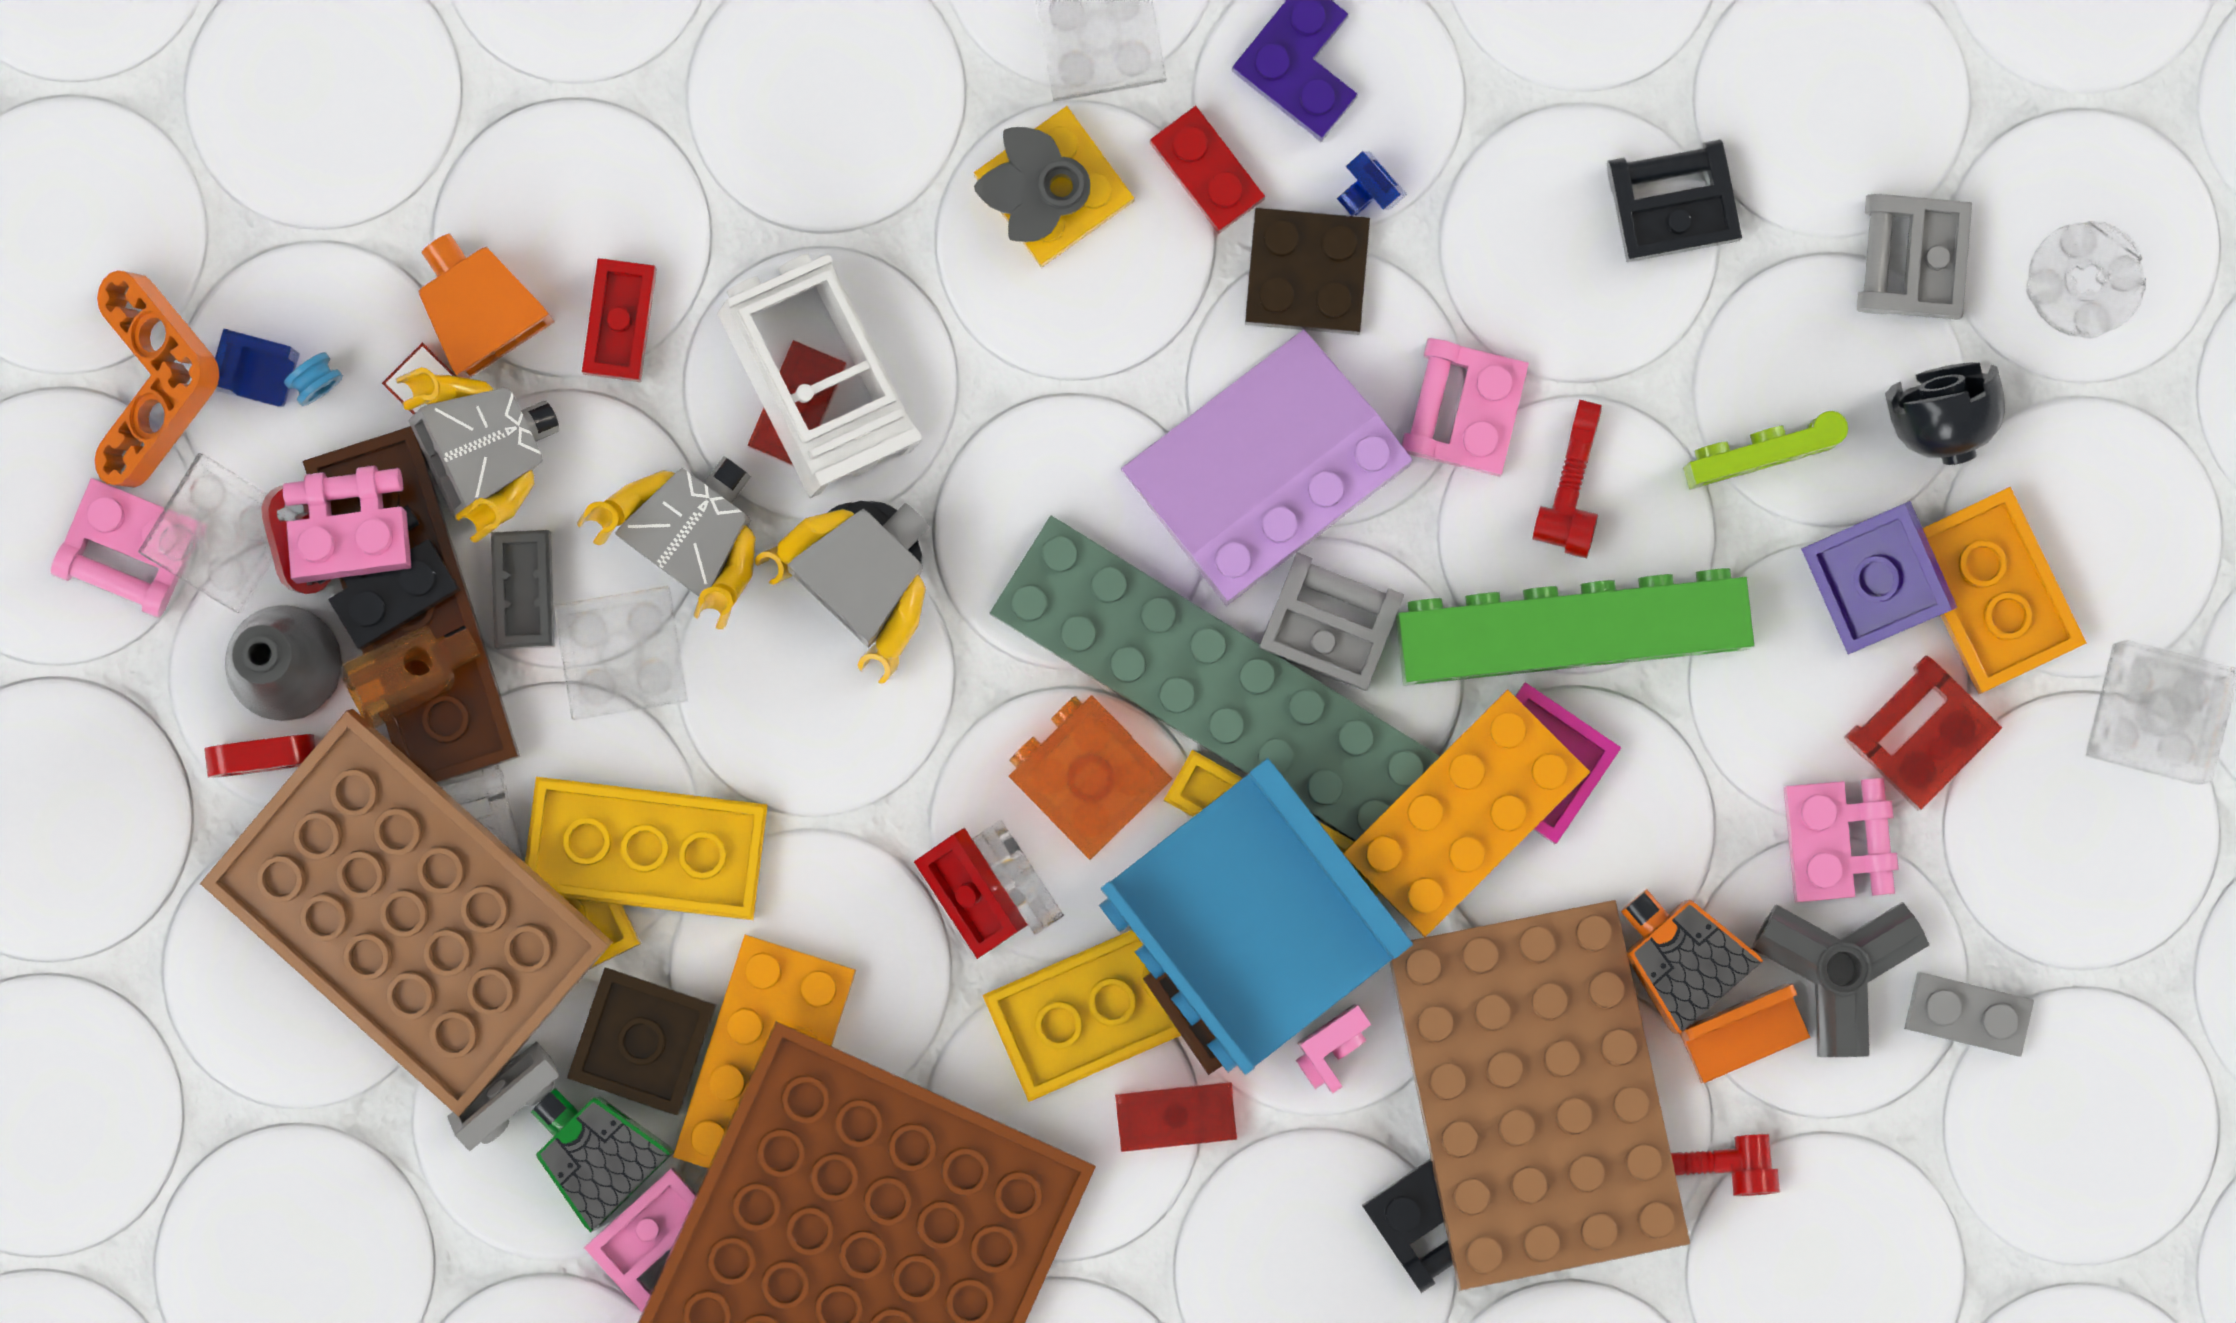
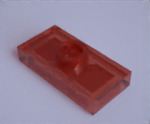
M793 340L779 372L790 394H793L802 384L811 386L844 371L847 363ZM839 383L814 394L807 403H801L800 401L795 403L808 430H812L822 424ZM763 408L748 442V448L793 466L765 408Z

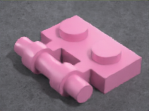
M375 465L357 468L356 474L328 478L324 472L305 475L304 481L283 484V497L286 506L308 504L309 519L287 522L291 579L298 584L411 568L407 512L402 506L383 509L382 494L403 491V478L400 468L378 471ZM360 498L361 512L332 516V500Z
M1884 778L1861 780L1863 803L1857 804L1846 803L1844 781L1784 787L1794 902L1855 897L1853 874L1870 873L1872 896L1895 894L1893 871L1899 870L1897 853H1891L1888 819L1894 818L1892 800L1886 801ZM1865 821L1868 855L1851 856L1848 822Z

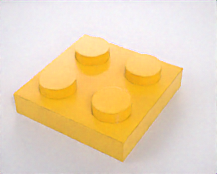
M1065 106L1035 129L1053 138L1061 157L1074 159L1086 169L1090 178L1091 188L1088 200L1084 206L1072 214L1061 216L1051 234L1038 241L1022 242L1041 268L1134 202L1133 195L1068 106ZM1006 150L974 172V177L977 181L988 171L1002 163L1009 162ZM1060 177L1052 182L1050 189L1054 195L1065 197L1071 193L1073 184L1069 179ZM1001 213L1009 223L1011 214Z

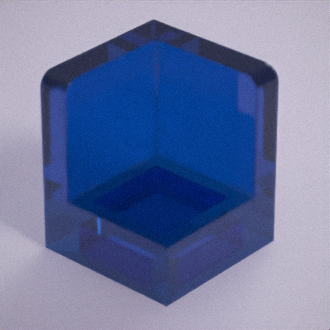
M223 328L215 356L219 368V380L215 390L281 408L285 406L290 390L284 384V381L296 369L300 353L284 344Z

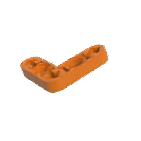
M117 270L109 273L102 280L97 295L98 308L102 316L151 376L102 439L96 450L94 461L97 474L106 484L134 488L141 486L148 480L211 397L218 385L219 368L211 352L150 279L145 275ZM127 302H129L133 308L141 309L142 311L139 312L137 310L124 307L127 305ZM162 321L166 331L165 341L162 347L155 351L150 341L151 331L156 323ZM181 363L192 364L189 371ZM159 402L164 409L165 417L161 428L154 433L149 424V416L153 406Z

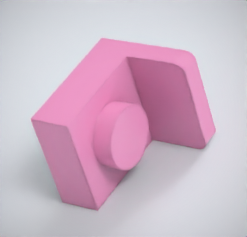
M1356 1004L1297 1043L1304 1052V1055L1298 1058L1296 1062L1315 1089L1325 1083L1329 1091L1334 1093L1342 1087L1323 1057L1333 1052L1337 1060H1339L1366 1041L1361 1032L1369 1027L1371 1023Z

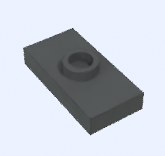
M551 531L491 532L494 648L555 647Z

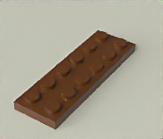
M411 426L302 461L306 474L324 472L327 478L356 474L357 468L375 465L378 471L400 468L403 478V491L382 494L383 509L410 506L420 525L408 531L410 549L427 539L431 540L461 591L362 650L363 655L425 627L424 631L412 637L413 639L424 634L422 639L368 666L391 743L437 784L519 758L520 753L425 455ZM360 498L332 500V516L361 512ZM339 578L343 590L346 589L348 586L343 578ZM461 626H466L465 633L446 642L444 641L443 635Z

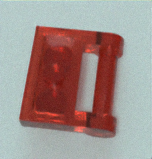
M1927 655L1913 667L1916 673L1862 727L1856 724L1844 736L1846 742L1862 758L1867 760L1917 811L1922 810L2002 729L1936 661ZM1932 689L1935 690L1945 701L1890 755L1879 742Z

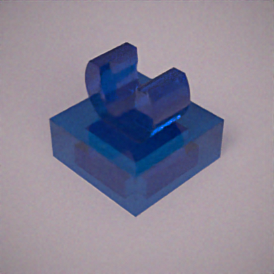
M1362 151L1346 165V168L1358 181L1345 190L1337 200L1351 216H1357L1374 200L1383 210H1391L1408 194L1370 151Z

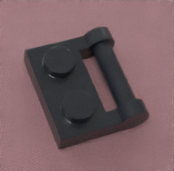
M1721 139L1704 142L1703 149L1628 163L1625 158L1607 161L1608 179L1614 197L1626 262L1728 244L1742 239L1726 153ZM1704 171H1707L1709 175L1710 186L1636 200L1634 198L1632 185Z
M1430 1158L1362 1205L1421 1293L1436 1284L1433 1280L1434 1277L1453 1265L1448 1240L1421 1259L1418 1258L1410 1246L1444 1222Z

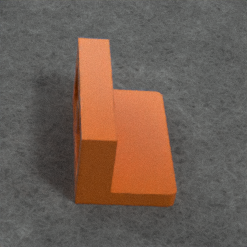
M1783 984L1694 1022L1680 1033L1701 1083L1711 1081L1811 1038L1793 997L1797 995L1793 984Z

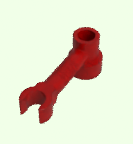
M1579 400L1565 456L1566 460H1564L1565 465L1563 466V471H1561V481L1558 483L1559 487L1556 491L1552 508L1540 506L1532 539L1565 547V554L1587 559L1598 514L1576 509L1580 495L1579 491L1581 490L1580 485H1582V480L1584 479V469L1587 467L1586 464L1588 463L1597 431L1602 405Z
M1769 1134L1734 1137L1735 1149L1713 1150L1712 1152L1708 1150L1707 1152L1696 1151L1695 1153L1693 1151L1690 1153H1671L1676 1176L1684 1174L1695 1175L1696 1173L1706 1174L1707 1172L1709 1174L1713 1172H1730L1732 1175L1733 1196L1780 1193L1778 1169H1772Z

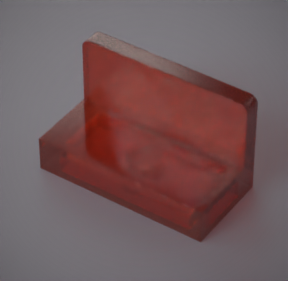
M1224 1081L1115 1093L1121 1152L1237 1140L1232 1082Z

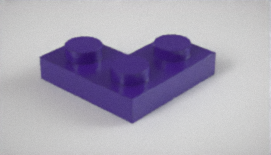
M1286 0L1232 66V72L1322 142L1358 95L1314 60L1347 20L1349 14L1332 0Z

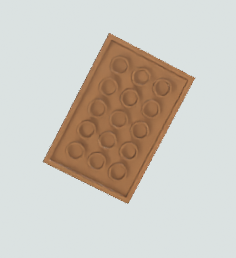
M354 709L347 710L200 882L210 894L458 1117L463 1115L613 943L612 940Z
M1616 900L1411 940L1413 945L1397 958L1392 959L1390 967L1458 1290L1463 1291L1689 1245L1690 1239L1629 959L1626 954L1627 950Z

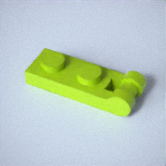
M1826 411L1815 418L1805 430L1786 435L1784 426L1781 425L1751 434L1752 445L1730 450L1728 441L1699 448L1694 451L1697 460L1689 462L1683 468L1689 490L1829 451L1846 438L1848 423L1840 413Z

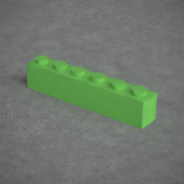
M1721 568L1696 572L1697 582L1674 584L1673 574H1663L1638 578L1639 588L1616 590L1615 580L1580 584L1581 594L1558 596V587L1548 586L1523 590L1524 600L1501 602L1500 592L1465 596L1466 606L1443 608L1442 598L1407 602L1408 612L1398 613L1396 616L1403 686L1748 650L1754 647L1747 577L1731 578V569Z

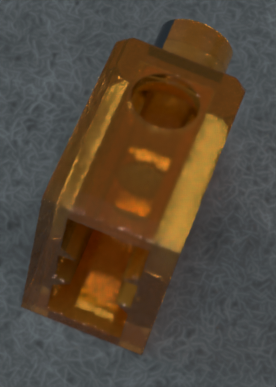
M427 625L343 664L342 680L368 727L377 728L453 688L455 677L452 670L480 657V654L465 625L435 639ZM413 660H420L427 664L430 671L422 676H414L404 666Z

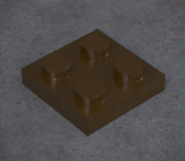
M1255 208L1245 325L1359 335L1361 330L1370 218Z
M605 967L567 1079L678 1116L717 1004Z

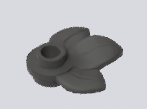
M1028 127L1007 128L1003 131V141L1009 162L1002 163L988 171L976 182L974 189L981 200L990 208L1001 213L1011 214L1008 223V236L1011 241H1038L1052 233L1061 216L1072 214L1084 206L1090 194V178L1086 169L1079 162L1068 157H1061L1059 149L1050 135ZM1064 177L1072 182L1073 189L1069 195L1058 197L1052 193L1050 187L1057 178Z

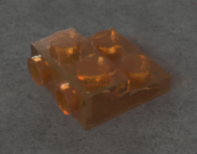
M1092 695L1084 703L1076 696L1071 698L1051 718V721L1058 728L1042 744L1033 736L1009 759L1016 769L1008 776L1089 860L1099 853L1173 780Z

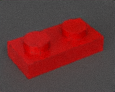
M1196 105L1150 139L1151 146L1218 234L1265 200V195Z
M597 258L582 373L584 375L641 382L657 272L655 265Z
M965 828L954 833L914 861L977 959L1028 926L1024 917Z

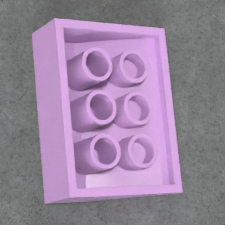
M1303 329L1122 467L1121 470L1225 606H1228L1406 470L1413 459L1376 411Z

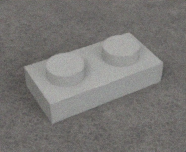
M1917 972L1904 1029L2021 1057L2034 1000Z
M537 1041L506 1066L463 1115L458 1117L452 1112L447 1116L454 1135L469 1151L481 1142L487 1144L495 1140L505 1131L511 1116L526 1104L528 1106L537 1104L552 1090L554 1086L553 1081L560 1075L552 1058Z

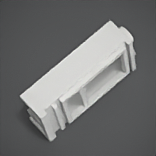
M829 253L813 261L809 254L798 256L778 268L780 275L761 283L758 276L736 284L727 291L729 298L726 299L717 313L809 498L821 494L828 484L851 473L855 477L869 471L880 460L897 452H899L900 456L910 453L923 439L917 426H913L832 265L833 260ZM816 287L855 366L811 386L802 384L796 389L795 393L790 394L751 315ZM860 374L873 402L812 430H808L795 403L799 401L807 403L814 394Z

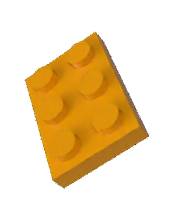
M2011 486L1923 528L1957 605V608L1940 616L1978 694L2086 644L2084 636Z

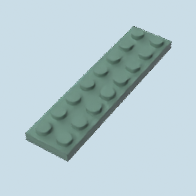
M1050 515L990 611L991 616L1247 775L1269 758L1313 816L1354 841L1440 757L1278 655L1260 649V644L1052 515Z

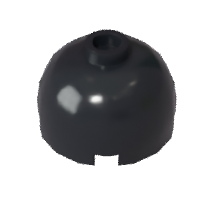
M1974 362L1947 365L1916 374L1917 381L1921 385L1909 388L1903 392L1900 381L1885 393L1891 422L1898 438L1908 449L1928 458H1942V462L1945 465L1961 464L1974 459L1977 456L1976 449L1987 444L2001 428L2005 414L2004 392L1997 366L1992 364L1988 374L1982 373L1980 363Z

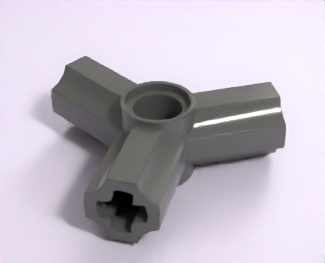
M1904 902L1899 903L1842 939L1829 934L1776 904L1765 918L1751 949L1815 984L1817 1057L1869 1056L1867 983L1925 949L1930 944L1919 922ZM1839 952L1848 955L1855 966L1852 980L1843 986L1833 983L1827 973V964L1830 958Z

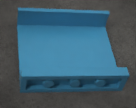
M1269 758L1255 767L1242 780L1121 874L1100 888L1107 899L1100 903L1099 907L1119 933L1128 926L1132 929L1143 944L1135 953L1155 979L1164 973L1167 974L1179 990L1177 994L1171 997V1000L1192 1026L1199 1020H1202L1215 1036V1039L1208 1043L1207 1046L1228 1073L1238 1066L1242 1073L1247 1075L1266 1057L1384 965L1397 958L1413 945Z

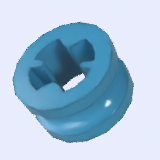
M326 352L319 353L305 361L291 372L284 381L288 389L295 388L298 390L299 396L297 401L302 407L324 396L343 378L342 373L338 369L331 370L329 368L330 357Z

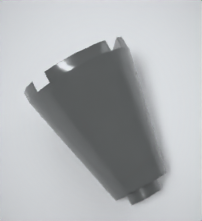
M288 605L264 608L246 618L233 633L225 656L226 677L238 701L254 714L278 721L300 719L313 713L337 689L342 670L340 646L330 628L310 611Z

